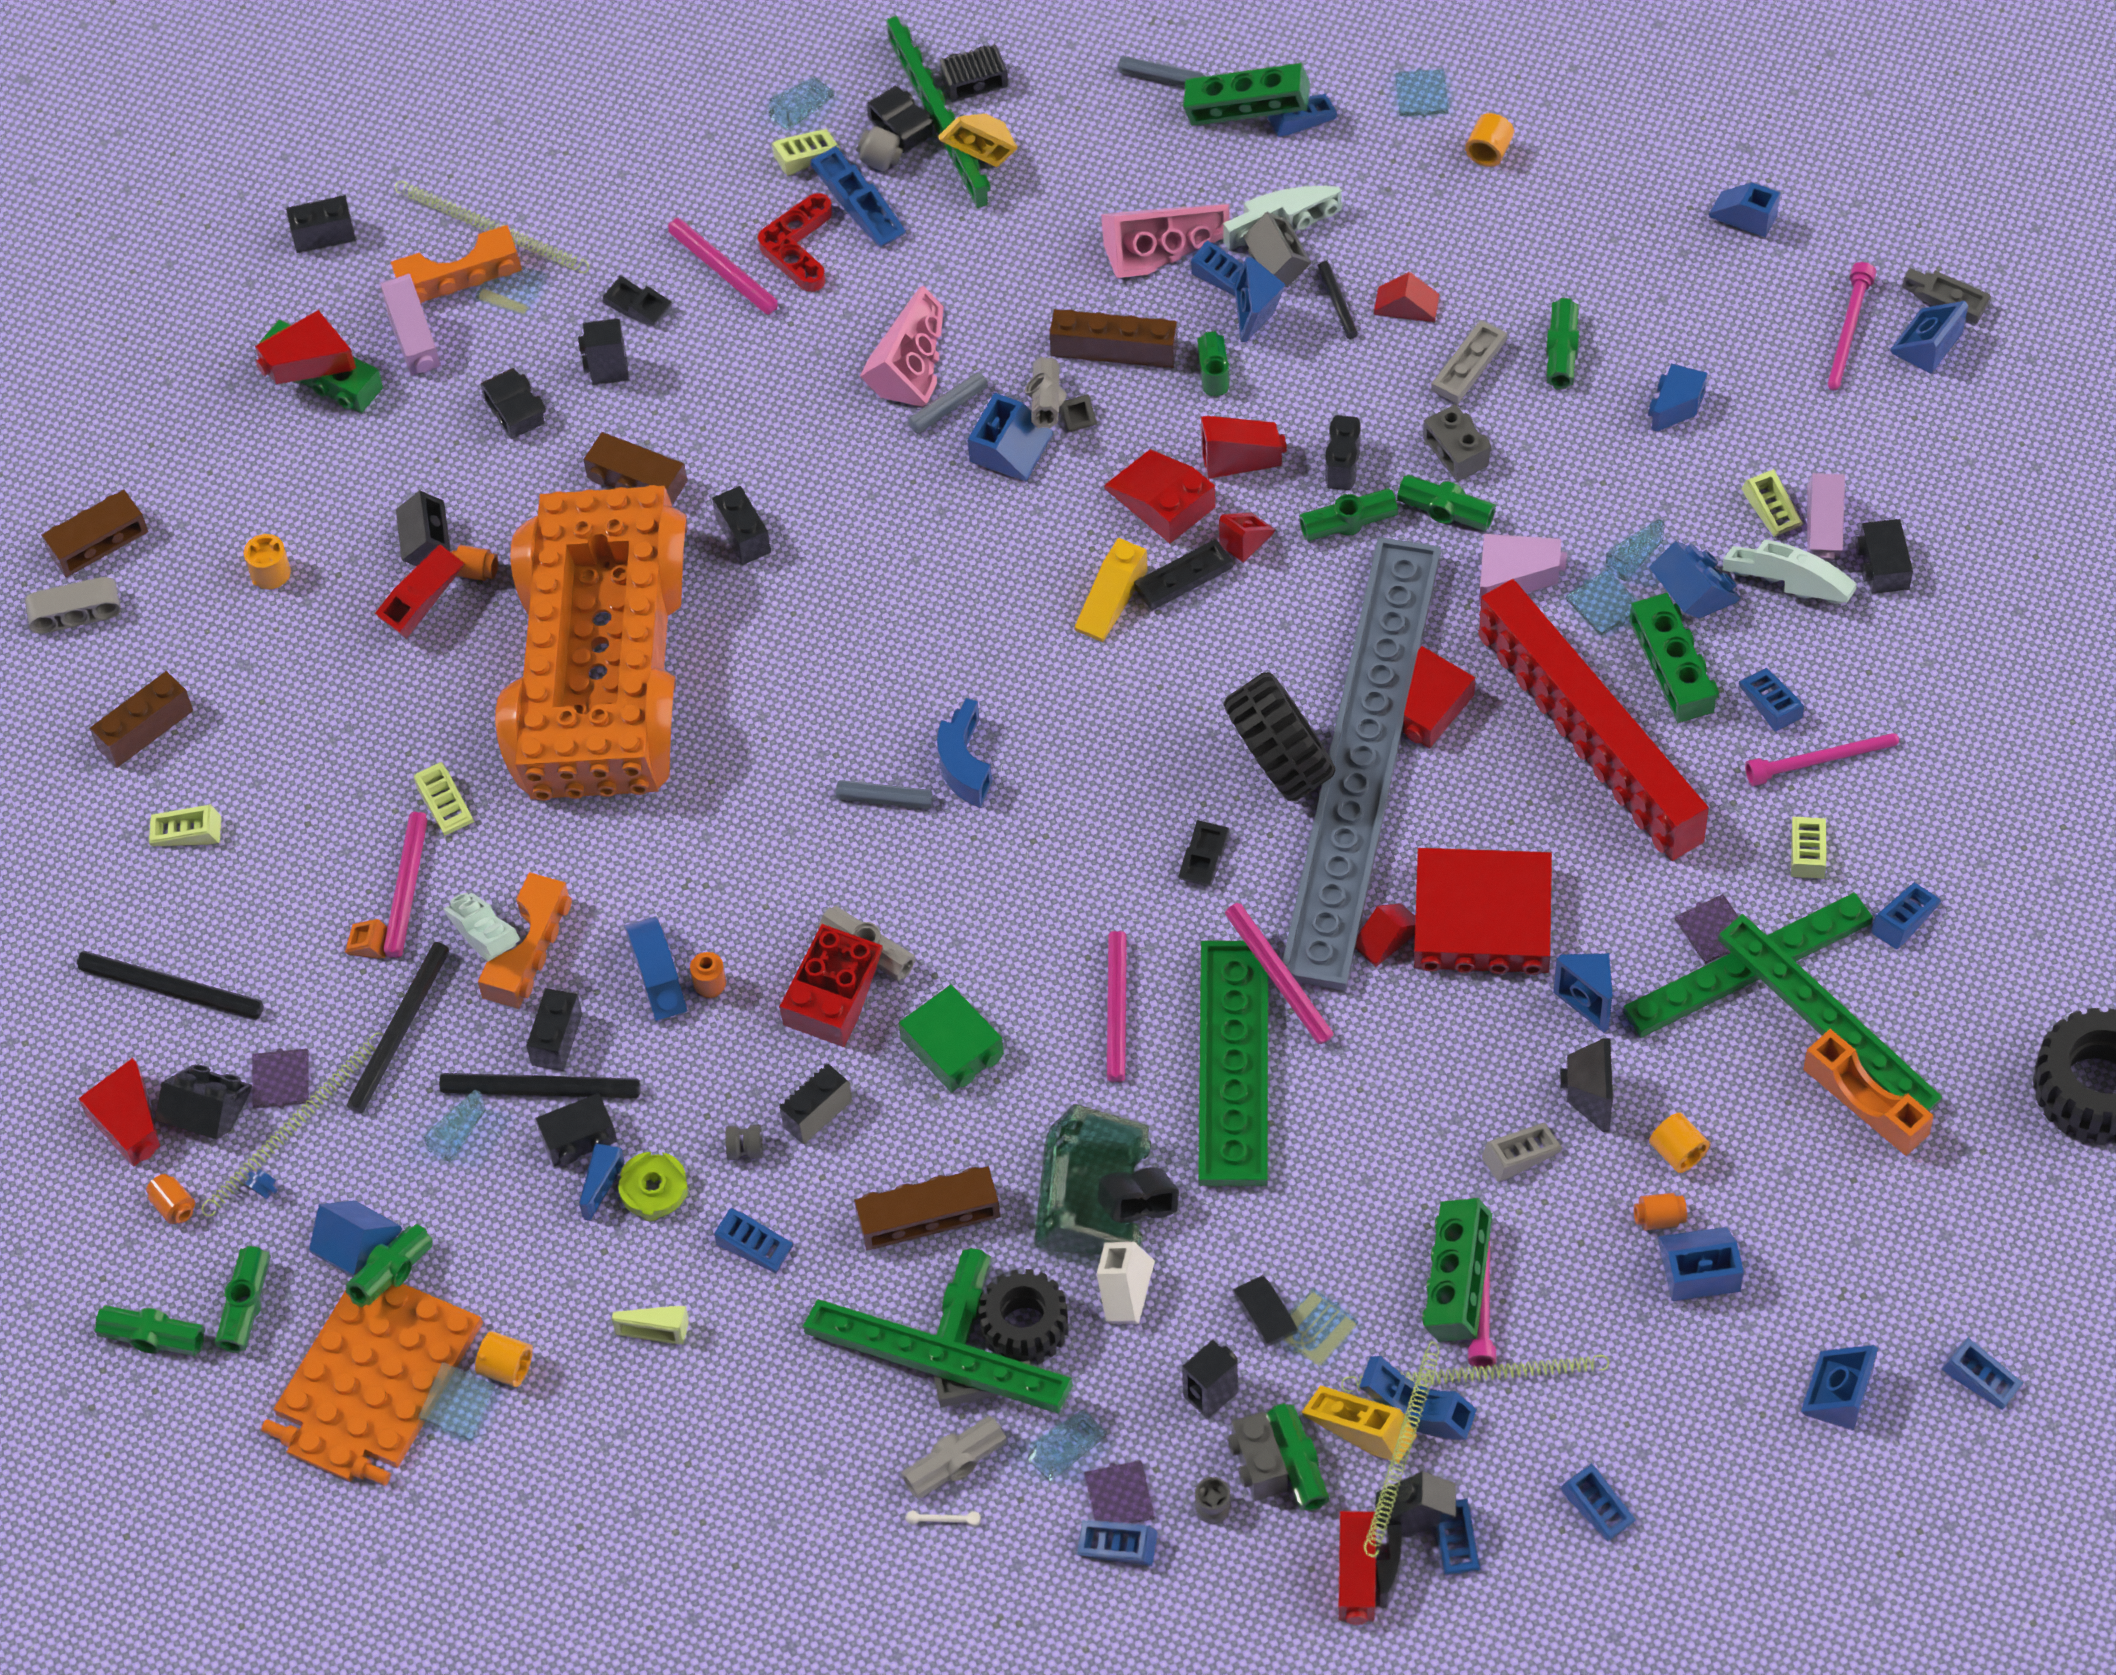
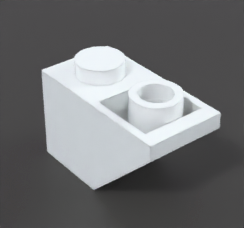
M1105 1242L1097 1278L1105 1319L1109 1324H1139L1155 1260L1135 1242Z

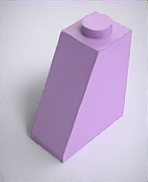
M410 274L380 283L389 321L411 376L440 367L437 349Z
M1812 473L1807 485V552L1825 561L1835 560V556H1840L1843 551L1845 474Z
M1484 534L1479 605H1481V596L1513 578L1526 593L1558 584L1559 571H1566L1567 552H1561V539Z

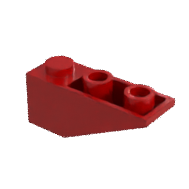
M442 545L437 546L392 590L374 614L407 639L464 567L465 563Z

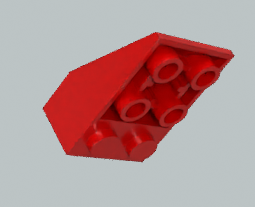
M821 924L779 1006L783 1025L845 1047L859 1019L883 950V945Z

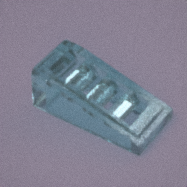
M813 77L771 97L769 117L785 130H788L832 99L835 92L818 78Z
M1657 519L1610 549L1606 553V570L1624 582L1628 581L1663 542L1664 521Z
M474 1090L426 1133L423 1139L429 1153L448 1162L453 1161L486 1111L481 1092Z
M1083 1409L1030 1444L1028 1460L1048 1481H1052L1103 1440L1107 1432ZM1080 1426L1089 1436L1085 1438L1076 1428ZM1069 1435L1077 1444L1074 1445L1066 1436ZM1056 1444L1064 1451L1063 1453L1055 1447Z

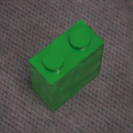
M952 984L898 1022L900 1039L951 1093L959 1087L969 1085L976 1074L986 1067L990 1068L996 1065L1002 1055H1004L1002 1037Z

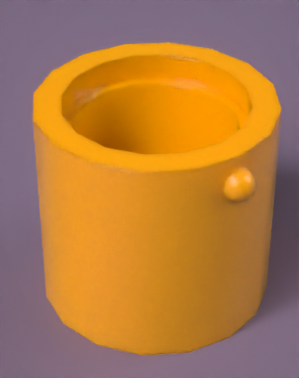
M1495 113L1482 114L1466 142L1465 151L1467 156L1472 161L1485 167L1499 165L1514 136L1513 125L1501 115Z
M261 534L248 541L243 553L252 584L262 589H274L285 584L290 578L291 568L284 544L280 538L272 534Z
M1681 1112L1665 1119L1649 1138V1143L1677 1173H1683L1695 1166L1710 1148V1142Z
M490 1331L479 1347L475 1361V1372L490 1379L518 1387L529 1370L533 1347L531 1344Z

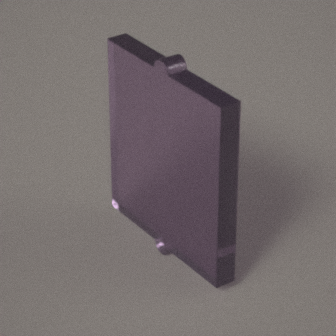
M1724 894L1704 903L1697 902L1694 908L1675 916V921L1704 964L1731 953L1718 941V936L1739 916Z
M279 1048L275 1052L252 1054V1106L254 1109L275 1106L283 1109L286 1105L306 1104V1100H309L308 1048L286 1051Z
M1142 1460L1120 1465L1110 1463L1109 1467L1084 1472L1095 1521L1134 1524L1155 1519Z

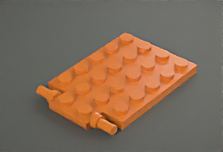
M402 1284L399 1287L391 1285L371 1305H365L362 1308L352 1303L345 1290L273 1409L276 1416L301 1426V1428L299 1429L292 1425L285 1427L266 1419L261 1431L281 1440L282 1445L289 1447L286 1451L289 1456L341 1479L351 1482L354 1476L359 1479L366 1477L384 1486L387 1485L391 1473L372 1465L371 1460L367 1459L366 1456L368 1455L398 1469L483 1324L482 1317L406 1284Z

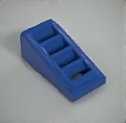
M1327 94L1309 96L1307 110L1309 113L1298 111L1269 115L1268 120L1277 136L1283 137L1337 119L1338 113ZM1319 106L1321 111H1317L1316 107Z
M1207 240L1191 259V274L1235 296L1234 287L1243 264ZM1229 272H1232V275L1229 278H1226V275Z
M1767 667L1739 681L1741 689L1774 732L1803 718L1804 705ZM1762 680L1766 681L1765 684L1757 688L1753 686ZM1769 688L1773 690L1765 695L1761 694V692ZM1776 696L1779 698L1772 703L1769 702L1770 699ZM1781 705H1784V706H1785L1784 708H1782V709H1780V710H1777V709H1776L1777 707H1779V706H1781Z
M1913 882L1876 915L1871 932L1894 949H1899L1940 905L1941 899ZM1913 898L1924 906L1921 907L1910 899Z
M602 1144L594 1146L579 1201L584 1220L591 1221L624 1166L623 1151L619 1147Z
M734 1208L728 1210L714 1233L717 1246L774 1273L778 1272L793 1248L791 1241ZM737 1227L738 1229H737V1231L735 1232L734 1236L732 1237L731 1235H732V1233L734 1232L735 1228ZM748 1232L751 1234V1236L747 1240L746 1244H744L741 1241ZM761 1238L764 1242L759 1250L756 1251L754 1248ZM774 1244L778 1247L769 1259L766 1257V1254Z
M1969 1337L1959 1344L1941 1367V1370L1951 1378L2001 1410L2007 1406L2024 1384ZM1964 1357L1970 1360L1966 1366L1961 1363ZM1977 1365L1983 1368L1978 1375L1972 1372ZM1990 1373L1995 1378L1987 1385L1984 1380ZM2003 1381L2007 1386L2001 1394H1998L1995 1389Z
M1593 1463L1589 1464L1559 1488L1572 1505L1607 1542L1637 1521ZM1588 1482L1592 1487L1582 1493L1579 1487ZM1598 1492L1601 1498L1591 1505L1587 1499ZM1608 1503L1611 1509L1600 1516L1596 1510ZM1617 1513L1622 1519L1609 1528L1605 1522Z
M1468 1498L1456 1500V1514H1460L1461 1520L1444 1522L1434 1526L1444 1576L1480 1571ZM1463 1527L1464 1534L1445 1535V1530ZM1466 1541L1467 1547L1448 1550V1543ZM1469 1555L1470 1562L1450 1564L1449 1557Z
M1082 1519L1076 1555L1152 1566L1157 1541V1530L1150 1525ZM1094 1530L1100 1531L1097 1549H1092ZM1109 1532H1113L1111 1550H1106ZM1124 1534L1128 1535L1126 1552L1121 1551ZM1140 1536L1138 1553H1136L1138 1537Z

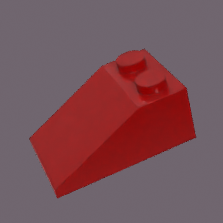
M1151 449L1104 485L1106 491L1169 544L1216 508L1215 485L1194 467Z

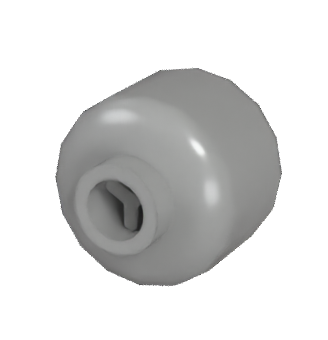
M873 127L870 131H864L856 152L860 153L859 159L861 162L880 171H886L891 164L894 166L898 164L903 149L898 147L900 139L897 135L880 127Z

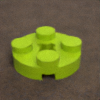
M643 1152L627 1161L621 1170V1178L618 1185L620 1198L630 1212L641 1216L646 1221H655L659 1217L672 1213L688 1195L687 1177L684 1167L670 1154L662 1152V1155H651V1152ZM650 1179L653 1182L661 1181L659 1188L651 1191L647 1190L646 1182Z

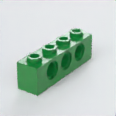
M1302 63L1190 78L1185 80L1183 108L1191 126L1308 110L1310 81Z
M279 319L259 343L291 325ZM355 357L353 358L356 368L351 371L294 381L296 384L302 383L312 388L320 396H328L345 409L351 408L361 414L383 389L379 369Z
M1668 592L1631 603L1629 622L1677 724L1714 713L1715 702L1719 698L1718 687L1713 679L1709 680L1706 674L1707 667L1702 654L1697 655L1694 649L1692 632L1689 628H1684L1682 613L1678 604L1672 603Z
M1479 1197L1440 1201L1439 1215L1435 1218L1436 1238L1435 1245L1431 1249L1432 1268L1431 1275L1427 1279L1426 1284L1428 1298L1426 1308L1422 1313V1321L1424 1327L1438 1342L1477 1338L1493 1215Z

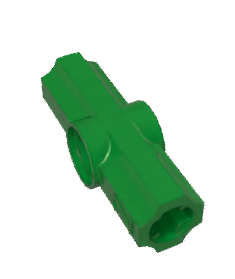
M1560 298L1558 301L1552 302L1551 325L1547 335L1546 357H1548L1546 378L1547 384L1552 385L1554 389H1566V387L1574 383L1575 358L1578 357L1579 330H1577L1579 304L1573 302L1571 298Z
M1407 474L1406 476L1404 475L1397 493V501L1427 511L1433 520L1442 524H1450L1454 520L1486 531L1489 530L1496 512V504L1467 495L1459 485L1449 481H1444L1438 485Z
M1389 488L1360 497L1353 494H1344L1338 497L1333 505L1299 514V523L1302 534L1308 542L1336 533L1349 536L1358 533L1363 525L1397 516L1398 506L1396 497Z
M419 1224L408 1226L389 1245L379 1244L372 1250L366 1266L346 1283V1293L351 1298L352 1303L361 1308L365 1305H371L391 1285L399 1287L407 1280L413 1264L432 1248L433 1239L427 1233L426 1228Z
M247 1246L246 1248H240L232 1281L225 1288L224 1296L226 1302L215 1344L227 1352L239 1353L246 1351L254 1318L261 1310L260 1296L271 1256L269 1252L259 1247ZM249 1296L246 1301L237 1302L241 1297Z
M971 1247L970 1249L962 1250L953 1282L948 1283L942 1303L943 1315L936 1336L967 1344L973 1321L979 1318L980 1299L982 1293H984L983 1288L992 1262L991 1256L984 1253L983 1250Z
M104 1305L102 1309H99L96 1316L95 1333L98 1337L130 1343L132 1347L145 1353L154 1354L158 1353L161 1349L196 1357L197 1353L201 1352L204 1343L205 1329L200 1324L170 1319L164 1312L153 1308H143L140 1312Z
M1283 1403L1273 1406L1270 1411L1266 1412L1285 1464L1288 1480L1295 1495L1297 1505L1300 1511L1311 1512L1321 1509L1323 1505L1329 1502V1494L1319 1471V1460L1314 1444L1310 1437H1306L1294 1404Z

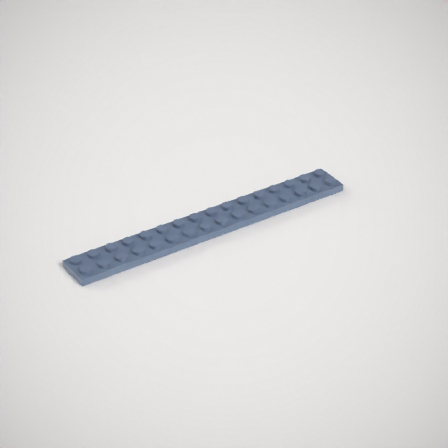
M1378 537L1329 752L1336 771L1331 779L1322 784L1282 961L1298 983L1347 990L1357 936L1360 930L1402 736L1405 706L1417 652L1422 644L1440 561V546Z

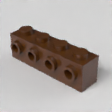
M1054 309L1049 332L1051 357L1174 368L1178 346L1177 321L1165 318L1153 319L1134 315L1122 316L1102 312L1090 313L1071 309Z
M989 1166L983 1168L970 1167L962 1173L950 1176L938 1175L926 1182L914 1185L909 1183L902 1184L894 1190L882 1193L870 1192L861 1198L854 1199L856 1215L866 1251L1001 1218L999 1200Z

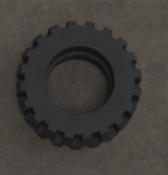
M1271 672L1261 673L1226 697L1223 706L1230 720L1256 761L1287 801H1298L1333 777L1336 769L1326 749L1295 702Z
M2088 1008L2086 1014L2076 1011L2069 1014L2067 1021L2060 1019L2055 1023L2052 1031L2047 1032L2043 1039L2033 1076V1088L2036 1090L2035 1098L2038 1106L2041 1108L2045 1107L2043 1113L2050 1122L2057 1121V1129L2067 1134L2070 1131L2076 1134L2075 1139L2084 1142L2086 1138L2094 1139L2095 1144L2106 1145L2107 1140L2112 1139L2116 1143V1093H2100L2085 1087L2077 1080L2071 1070V1066L2075 1063L2092 1058L2104 1059L2116 1064V1009L2108 1008V1012H2100V1008Z

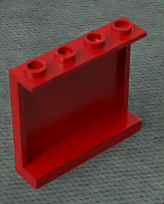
M1418 848L1414 969H1423L1430 972L1439 969L1457 970L1462 973L1490 971L1495 974L1524 972L1528 975L1549 973L1551 956L1552 852Z

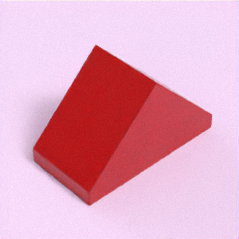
M1409 271L1378 287L1374 315L1435 322L1440 294Z
M1252 512L1222 514L1219 518V543L1224 550L1244 563L1274 534L1276 529Z
M1401 903L1377 906L1358 934L1355 949L1377 967L1415 935V915Z

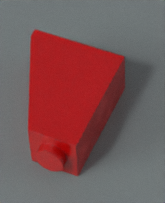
M319 309L255 346L258 356L255 363L264 377L269 375L276 385L347 372L356 368L351 348Z
M1201 416V450L1208 479L1282 466V453H1287V445L1284 434H1278L1276 422Z
M1421 646L1417 652L1405 706L1403 733L1414 743H1421L1430 749L1475 695L1476 677Z
M133 1057L78 1098L85 1115L133 1167L139 1162L149 1159L156 1149L161 1146L144 1079L137 1061Z
M1340 1511L1338 1621H1346V1623L1351 1625L1375 1622L1376 1556H1369L1364 1549L1369 1530L1371 1529L1372 1519L1376 1513L1373 1511ZM1369 1540L1373 1544H1376V1540ZM1368 1541L1366 1550L1369 1554L1375 1555L1376 1546Z

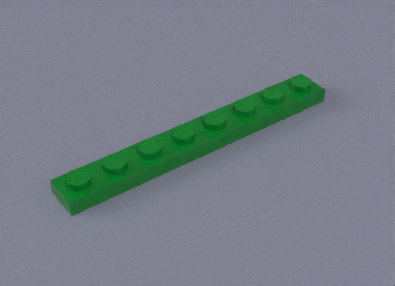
M897 15L887 18L888 40L924 109L931 114L934 122L933 126L937 134L940 135L955 120V116L951 109L947 110L945 108V98L941 89H935L933 85L934 78L930 68H924L922 64L923 57L919 47H913L908 26H902ZM943 143L976 208L988 205L987 192L991 191V187L986 174L981 175L979 172L977 158Z
M1854 892L1767 936L1796 962L1871 925L1873 916ZM1730 953L1624 1005L1623 1013L1640 1038L1760 979L1736 956Z
M1743 913L1719 934L1718 941L1821 1036L1831 1029L1856 1050L1859 1061L1865 1071L1879 1086L1894 1095L1904 1096L1909 1094L1929 1112L1940 1103L1942 1096Z
M821 1299L816 1300L803 1324L804 1333L1057 1414L1060 1413L1073 1387L1071 1377Z

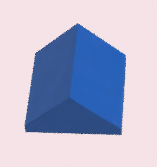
M1246 257L1234 287L1241 342H1247L1274 315L1286 284L1253 257Z
M1966 301L1921 308L1891 347V353L1932 374L1962 335L1968 304Z
M1561 954L1556 959L1553 993L1603 1033L1609 1029L1613 996L1610 954Z
M356 1200L319 1204L309 1250L311 1254L354 1277L366 1266L369 1255L377 1245H389L403 1229L399 1224Z
M1865 1345L1820 1351L1801 1413L1805 1416L1854 1431L1874 1370L1878 1347L1875 1345Z

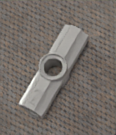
M1040 357L1033 362V377L1025 387V393L1032 399L1031 421L1038 428L1047 427L1051 429L1058 423L1059 407L1067 395L1059 386L1060 364L1053 357Z
M836 905L827 909L818 925V929L821 924L883 945L876 968L897 981L905 979L916 962L915 955L883 936L875 924L861 922Z
M989 1415L958 1436L953 1433L943 1437L933 1446L930 1454L902 1471L901 1477L911 1494L919 1500L950 1479L956 1482L968 1476L975 1469L978 1461L1006 1444L1007 1438L997 1421Z

